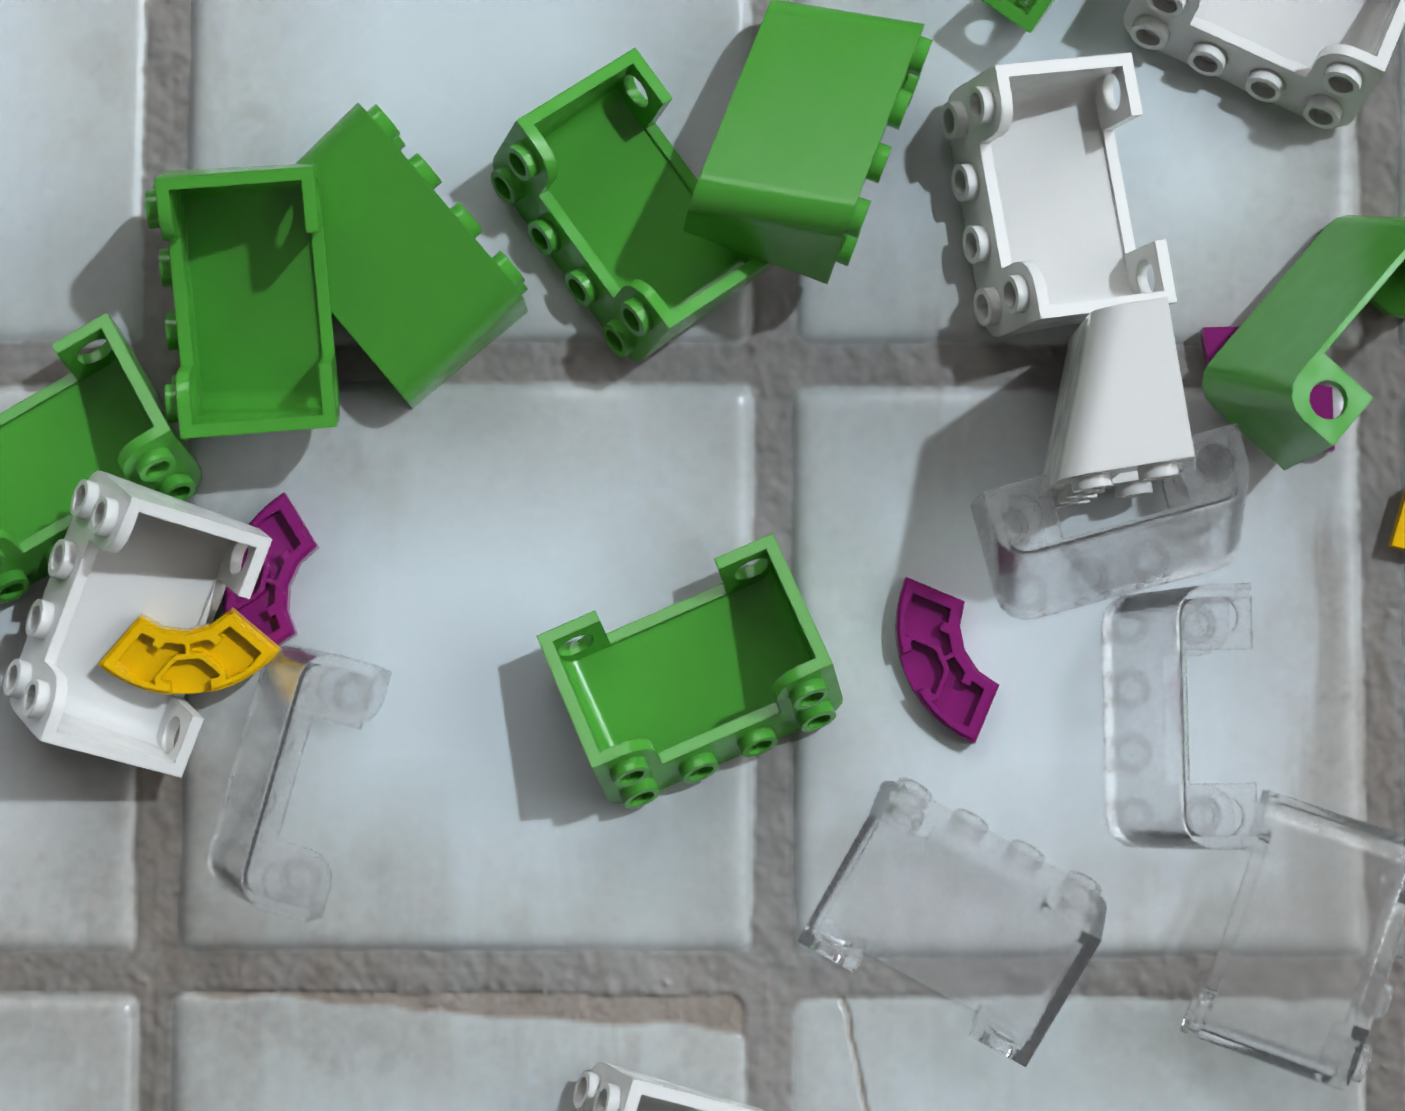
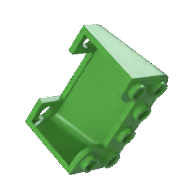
M771 0L698 179L688 208L683 231L828 284L836 262L845 266L849 265L860 236L862 225L871 204L870 200L860 197L866 179L879 183L892 146L881 143L887 126L899 130L918 84L923 65L933 41L921 36L925 24L783 0Z
M636 47L517 119L494 156V171L491 173V182L498 196L506 204L514 205L528 225L529 236L536 248L542 254L551 256L563 272L567 289L574 300L581 306L588 307L601 324L603 337L609 348L621 358L627 356L632 361L640 362L773 267L774 264L683 231L688 208L698 180L656 124V121L673 98ZM634 77L643 86L648 100L638 90Z
M357 103L295 164L316 163L318 169L331 312L413 409L528 312L522 296L528 288L524 284V277L501 250L491 258L475 239L483 232V229L460 202L449 208L434 191L442 181L418 153L409 160L405 157L401 150L406 145L399 137L400 132L380 107L375 104L366 111Z
M316 163L169 170L156 176L152 189L145 191V208L149 229L160 228L162 239L168 241L169 248L159 249V270L162 286H173L175 312H166L165 329L169 351L179 350L181 366L177 370V374L172 376V384H165V406L168 422H179L180 439L337 427L340 420L339 389L321 192Z
M1345 215L1335 218L1322 230L1217 352L1203 372L1202 387L1205 397L1210 404L1284 471L1333 447L1374 398L1333 362L1325 352L1368 302L1388 317L1405 318V217ZM1318 383L1332 384L1342 394L1344 401L1343 409L1338 417L1331 420L1324 419L1316 415L1312 410L1309 401L1310 392Z
M107 312L51 344L58 357L71 373L0 413V603H7L20 598L28 591L32 584L49 575L48 562L51 551L58 540L65 538L72 519L70 511L72 495L77 484L82 479L88 480L94 472L99 470L183 501L188 500L195 493L196 485L201 480L202 471L185 440L180 439V432L175 423L168 422L166 407L120 328ZM107 339L97 350L87 354H78L87 344L95 340Z
M773 533L714 558L722 583L609 633H605L596 610L536 636L592 770L608 801L611 803L624 804L626 808L644 806L656 799L660 794V790L680 781L693 783L706 779L718 770L719 764L740 755L744 757L761 755L772 749L781 737L800 729L804 732L818 730L830 724L836 718L835 711L842 704L843 696L834 665ZM760 559L750 566L740 568L741 566L750 561ZM583 636L581 639L575 642L563 645L565 642L571 640L572 638Z

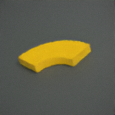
M233 607L214 622L189 629L163 626L141 614L98 665L114 677L143 690L169 695L194 694L217 691L243 681L268 664L280 652L281 647Z

